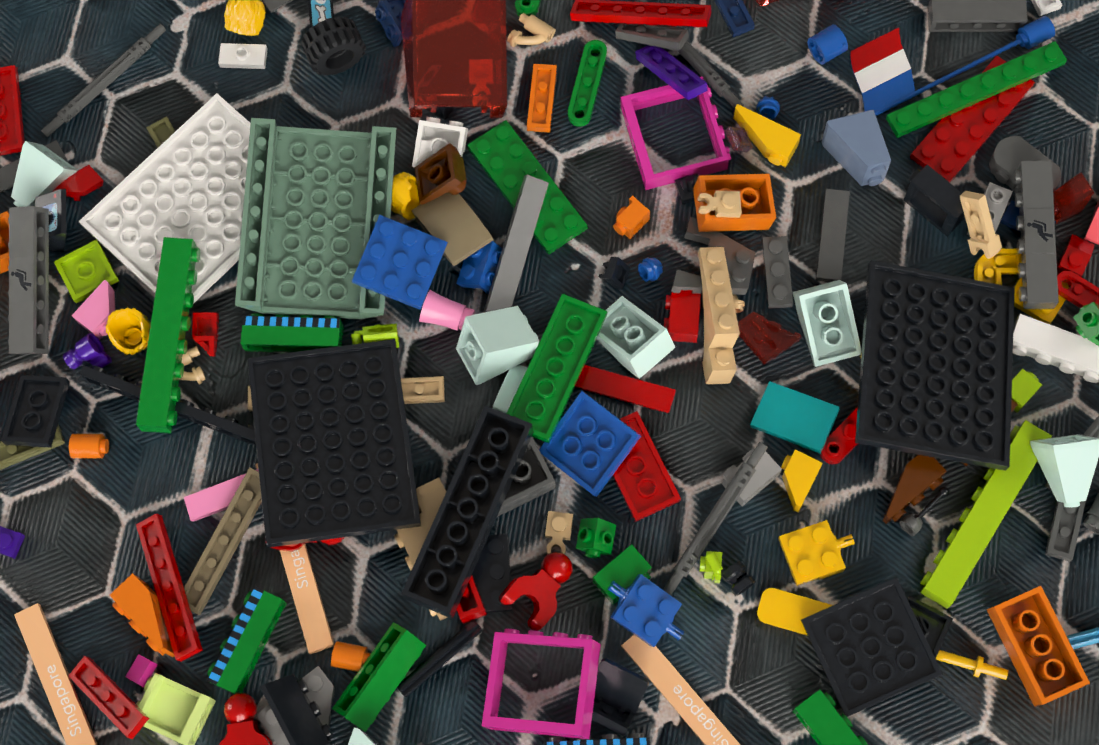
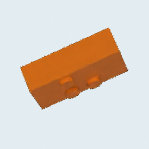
M1041 586L987 609L1034 706L1044 705L1090 684Z

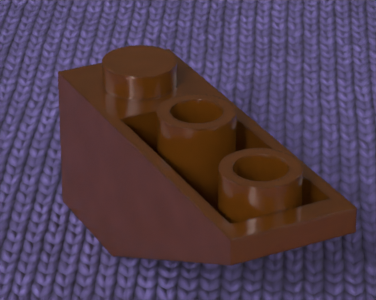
M917 455L907 463L884 515L883 522L885 524L890 520L897 522L907 513L904 509L908 505L916 506L925 498L923 493L931 488L934 491L944 482L942 477L946 470L934 457Z

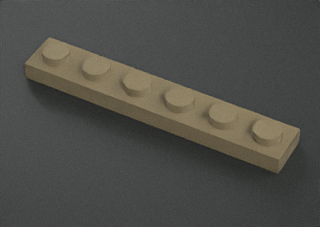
M250 467L184 587L190 610L198 615H201L262 502L259 472Z

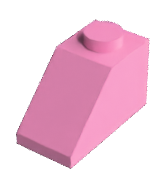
M104 280L72 314V317L83 328L94 334L99 340L103 336L108 335L106 333L108 316L111 315V312L115 311L114 289Z

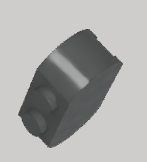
M1010 136L997 144L990 158L989 168L997 181L1008 185L1016 193L1018 192V184H1014V170L1018 169L1021 161H1043L1050 159L1023 138ZM1052 161L1054 193L1061 180V170Z

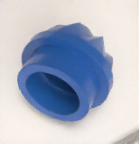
M765 96L756 105L757 114L770 120L776 118L780 111V105L773 97Z
M645 258L638 265L639 274L646 282L657 280L660 274L663 273L662 263L656 258Z

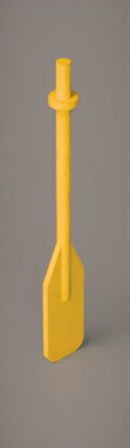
M768 588L762 593L757 616L765 624L808 636L801 620L833 605L779 589ZM939 650L936 656V660L973 670V676L979 677L980 673L1006 680L1008 676L1007 669L983 663L984 657L981 656L973 660Z

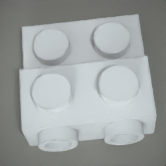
M426 117V121L419 120L412 167H416L449 143L457 148L462 157L463 152H465L468 128L463 127L464 123L449 121V125L441 124V119Z

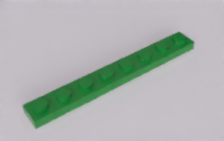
M1056 41L887 114L886 120L895 136L899 138L1065 65L1067 59Z

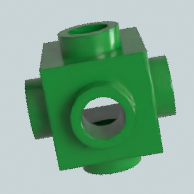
M1092 302L1083 306L1073 318L1078 324L1075 327L1078 333L1084 339L1087 338L1099 346V305Z
M600 518L581 519L576 549L584 551L585 556L590 558L611 555L616 524Z

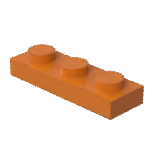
M533 64L527 131L547 133L551 131L557 65Z

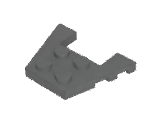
M690 216L684 238L707 244L708 247H724L732 294L746 295L756 253L719 231L699 232L697 219ZM677 270L671 292L680 293L681 290H692V293L701 294V276Z

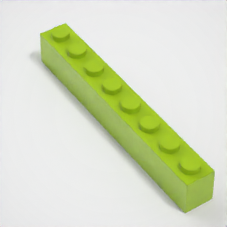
M1026 420L1020 427L1018 425L1014 426L1010 433V439H1012L1010 442V467L1006 471L994 468L988 469L983 478L987 480L983 488L978 486L971 497V500L975 501L971 509L966 507L958 519L962 522L959 529L953 528L947 537L946 542L949 543L945 551L940 550L933 561L936 564L935 569L932 573L927 571L920 584L924 586L920 592L921 594L945 609H948L953 604L1038 461L1030 446V441L1048 439L1052 435Z

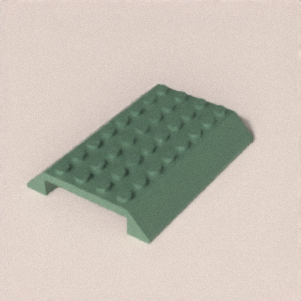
M251 118L235 306L263 314L310 315L313 317L335 316L344 319H365L384 315L385 296L352 283V279L379 215L389 219L391 217L396 128L372 126V133L281 127L276 125L275 119Z

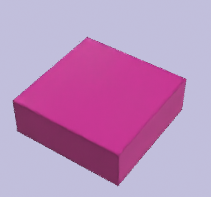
M138 654L125 677L145 687L147 680L152 676L158 664Z

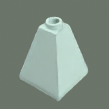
M25 141L11 195L15 200L13 204L17 207L35 206L36 197L52 192L60 183L77 172L78 169L46 146Z
M1077 434L1030 441V446L1056 500L1063 502L1064 507H1078L1081 501H1086L1099 458V438Z

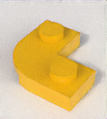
M1001 249L990 259L986 258L985 254L982 255L974 268V280L1002 285L1001 275L1018 274V264L1022 263L1021 254L1017 253V249Z

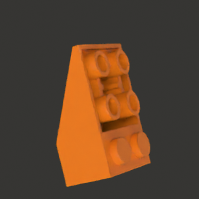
M132 573L110 594V597L115 601L112 606L122 616L124 615L129 620L132 619L129 624L136 632L141 633L145 638L148 637L146 643L155 652L158 651L162 656L168 654L174 657L157 595L146 582Z

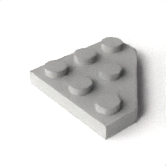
M317 666L303 677L310 691L306 695L310 702L315 701L322 713V715L318 716L322 725L327 724L330 726L335 686L322 669ZM268 705L256 715L277 745H290Z

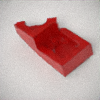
M87 165L60 183L53 191L66 189L67 197H74V201H80L81 196H85L102 187L103 179L90 165Z
M193 313V339L209 356L216 357L219 313Z

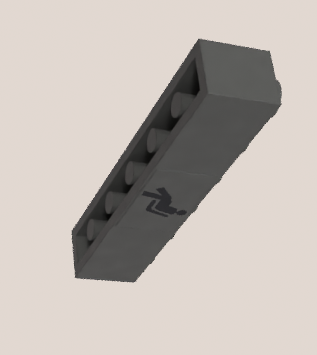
M1052 160L1021 161L1018 169L1014 170V184H1018V192L1015 193V207H1019V216L1016 217V230L1020 231L1021 238L1017 240V253L1021 254L1022 263L1018 264V277L1022 278L1023 287L1019 288V301L1023 302L1024 309H1054L1059 301Z
M36 206L9 208L8 218L9 354H49V209Z

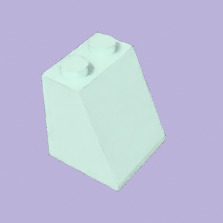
M518 306L466 316L456 350L476 385H479L532 359L539 345V339L528 324L527 317L523 315Z

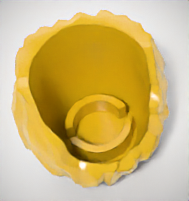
M229 0L224 13V27L226 30L240 35H259L266 17L263 2L261 0Z
M406 172L398 173L393 176L391 211L400 214L404 219H414L415 217L411 210L420 205L416 178Z
M127 307L111 312L106 324V333L118 350L126 355H134L148 346L151 322L142 312L135 308L130 309Z

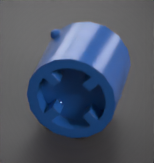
M834 24L808 38L807 41L812 56L821 65L848 50L846 37L840 28Z

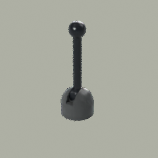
M947 487L940 488L939 494L918 515L913 513L904 516L899 521L901 528L907 534L915 536L922 527L923 522L921 518L942 497L949 495V489Z

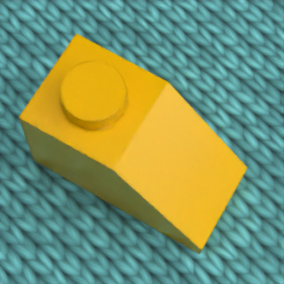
M797 450L794 451L792 457L786 456L781 468L785 470L782 479L793 510L799 512L823 463Z

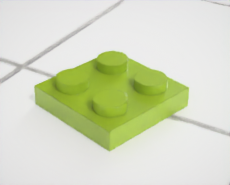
M97 239L54 261L76 304L88 298L104 280L110 286L119 282Z

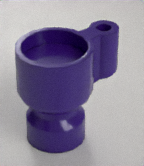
M91 333L77 341L75 349H70L63 354L65 363L74 370L81 366L83 361L100 368H104L112 362L111 357L104 352L101 341Z

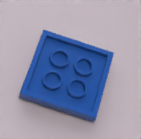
M379 215L353 276L352 283L421 310L448 242Z
M581 391L559 421L550 442H544L539 451L593 496L597 497L641 438V435L587 393Z

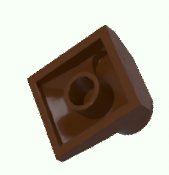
M450 143L414 167L419 203L422 205L447 192L451 195H457L466 187L467 179L464 160L457 148Z

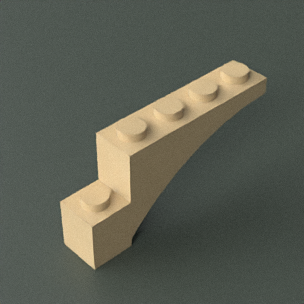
M724 247L700 248L698 258L704 306V355L702 365L706 384H728L737 370L733 346L740 332Z
M436 478L416 488L419 512L422 511L420 514L421 526L398 529V533L394 535L400 549L405 547L409 555L405 557L410 571H412L446 494L440 478ZM429 610L432 617L437 615L440 621L448 618L442 614Z

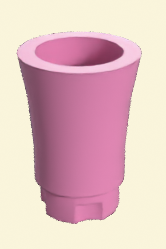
M429 290L421 310L419 322L444 326L458 331L462 330L465 317L474 315L475 310L466 308V305L452 301Z

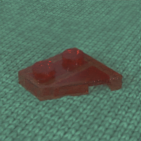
M752 312L738 322L739 336L764 365L800 341L802 337L797 332L792 334L782 329V325L774 321H768L764 316L756 312Z

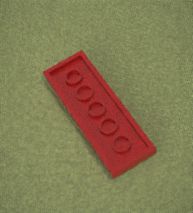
M996 56L983 72L1004 64L1006 61ZM1028 80L942 118L911 153L910 158L923 168L929 165L951 183L1031 90L1035 82Z

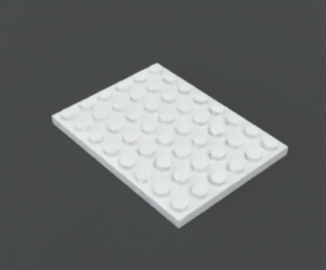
M216 93L79 221L80 224L154 293H156L164 237L193 239L196 246L200 248V260L195 264L197 282L196 285L192 286L195 303L239 260L250 122Z

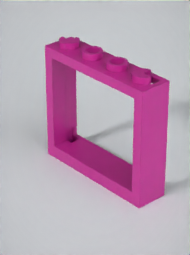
M669 85L621 97L620 108L645 190L675 183L676 179L698 173V176L708 175L728 169V163L731 160L730 149L724 145V130L722 125L718 126L716 120L718 112L716 105H711L710 98L712 95L708 85V91L698 95L697 98L716 158L656 174L652 170L635 110L683 99L684 97Z
M504 629V633L495 632L482 726L490 730L589 739L601 644L593 640V636L578 634L577 638H568V634L553 632L552 636H544L543 632L529 630L528 634H519L520 631L515 629ZM508 643L584 649L575 724L498 717Z

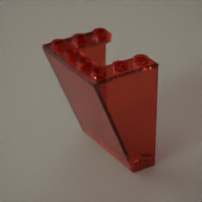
M406 0L401 15L410 117L422 118V109L430 108V112H435L437 107H481V113H486L487 109L490 108L491 118H502L507 108L506 0Z

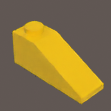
M737 104L734 112L735 121L770 163L786 168L799 145L801 134Z

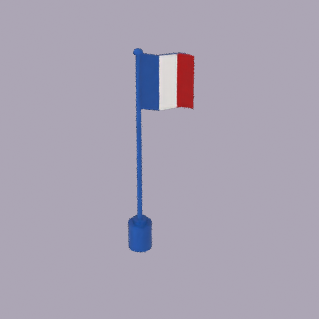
M1042 16L1020 27L1016 35L1017 40L915 91L912 70L901 44L898 27L850 52L851 67L862 95L864 112L874 110L877 116L1018 44L1026 49H1031L1055 36V28L1047 16Z

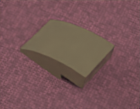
M447 192L411 210L417 223L427 234L448 242L443 255L453 266L493 241L491 234L459 193L451 195Z

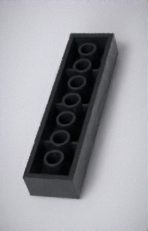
M484 406L401 593L405 600L453 619L534 433L531 423Z

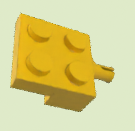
M827 520L778 537L796 586L843 572L846 567L841 556V548L855 544L851 534L837 539L833 535Z

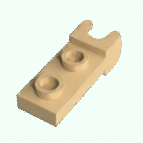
M965 191L960 195V200L971 237L968 240L970 251L973 255H976L978 250L982 249L985 257L990 259L1001 250L1002 245L999 235L995 234L986 196Z

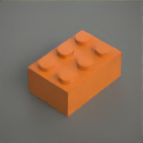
M770 174L699 175L693 187L699 232L769 230L776 219ZM716 191H740L742 210L740 218L716 217L715 211H710L707 214L698 213L700 206H707L706 202L697 200L699 194L707 193L714 197Z

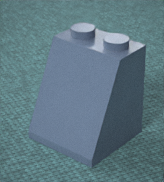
M874 110L827 121L821 142L823 147L860 186L868 184L869 186H875L884 181L891 158Z

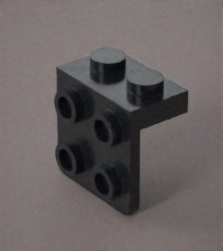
M603 658L598 666L592 720L624 736L635 717L649 685V680L607 658Z

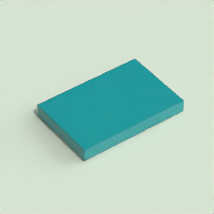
M769 381L750 426L756 430L821 454L840 409L839 406Z

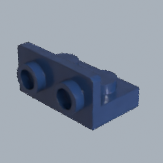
M379 0L375 15L394 47L399 46L402 38L422 35L425 28L409 0Z

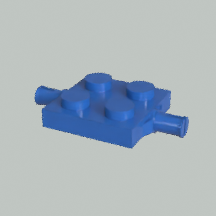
M638 574L633 583L626 589L615 581L611 582V586L607 590L618 596L619 600L610 618L651 647H655L661 636L666 632L677 640L682 637L680 635H683L684 631L672 623L682 603L642 574Z

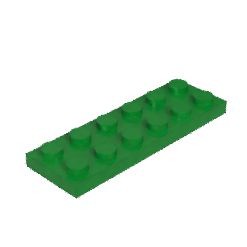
M507 120L467 145L469 151L513 209L517 202L524 175L528 174L549 183L533 234L548 255L588 229V225Z
M565 294L561 295L506 413L531 423L534 431L532 437L547 443L550 442L607 317L606 310Z

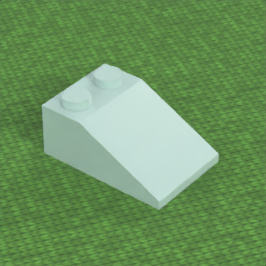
M837 280L793 292L798 318L815 367L861 355L862 350L847 283Z
M623 296L606 309L607 317L597 340L637 378L640 379L675 348L667 329Z

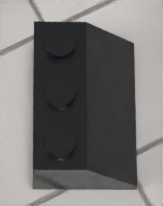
M292 674L260 686L290 745H333L331 739L334 736L327 724L322 725L318 717L322 713L316 702L309 701L306 693L310 691L303 678L298 680Z

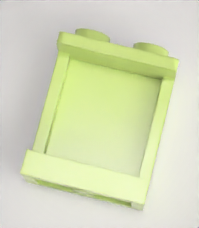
M155 673L145 684V694L142 700L136 703L149 717L144 727L182 745H195L216 700Z

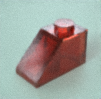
M1082 172L1053 192L1054 220L1056 224L1082 212L1093 196L1094 191Z

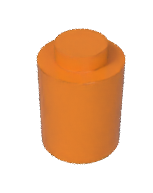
M71 434L69 453L71 458H103L109 451V440L105 439L104 434Z
M336 641L331 656V667L358 672L371 653H368V647Z

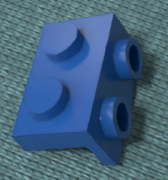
M491 241L464 259L456 284L462 288H478L489 294L502 248L494 241Z

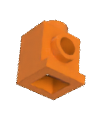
M631 196L629 198V206H624L618 211L613 228L621 236L626 235L631 239L650 220V210L634 196Z

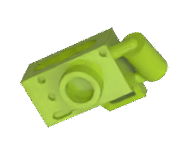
M397 323L363 327V330L354 331L351 334L352 345L361 344V335H363L364 343L395 339L396 348H399Z
M707 551L705 557H700L699 571L704 572L705 579H712L714 583H720L721 570L723 569L721 566L722 552Z

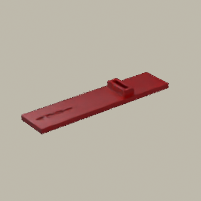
M584 365L575 385V388L665 413L670 412L676 393L675 389Z

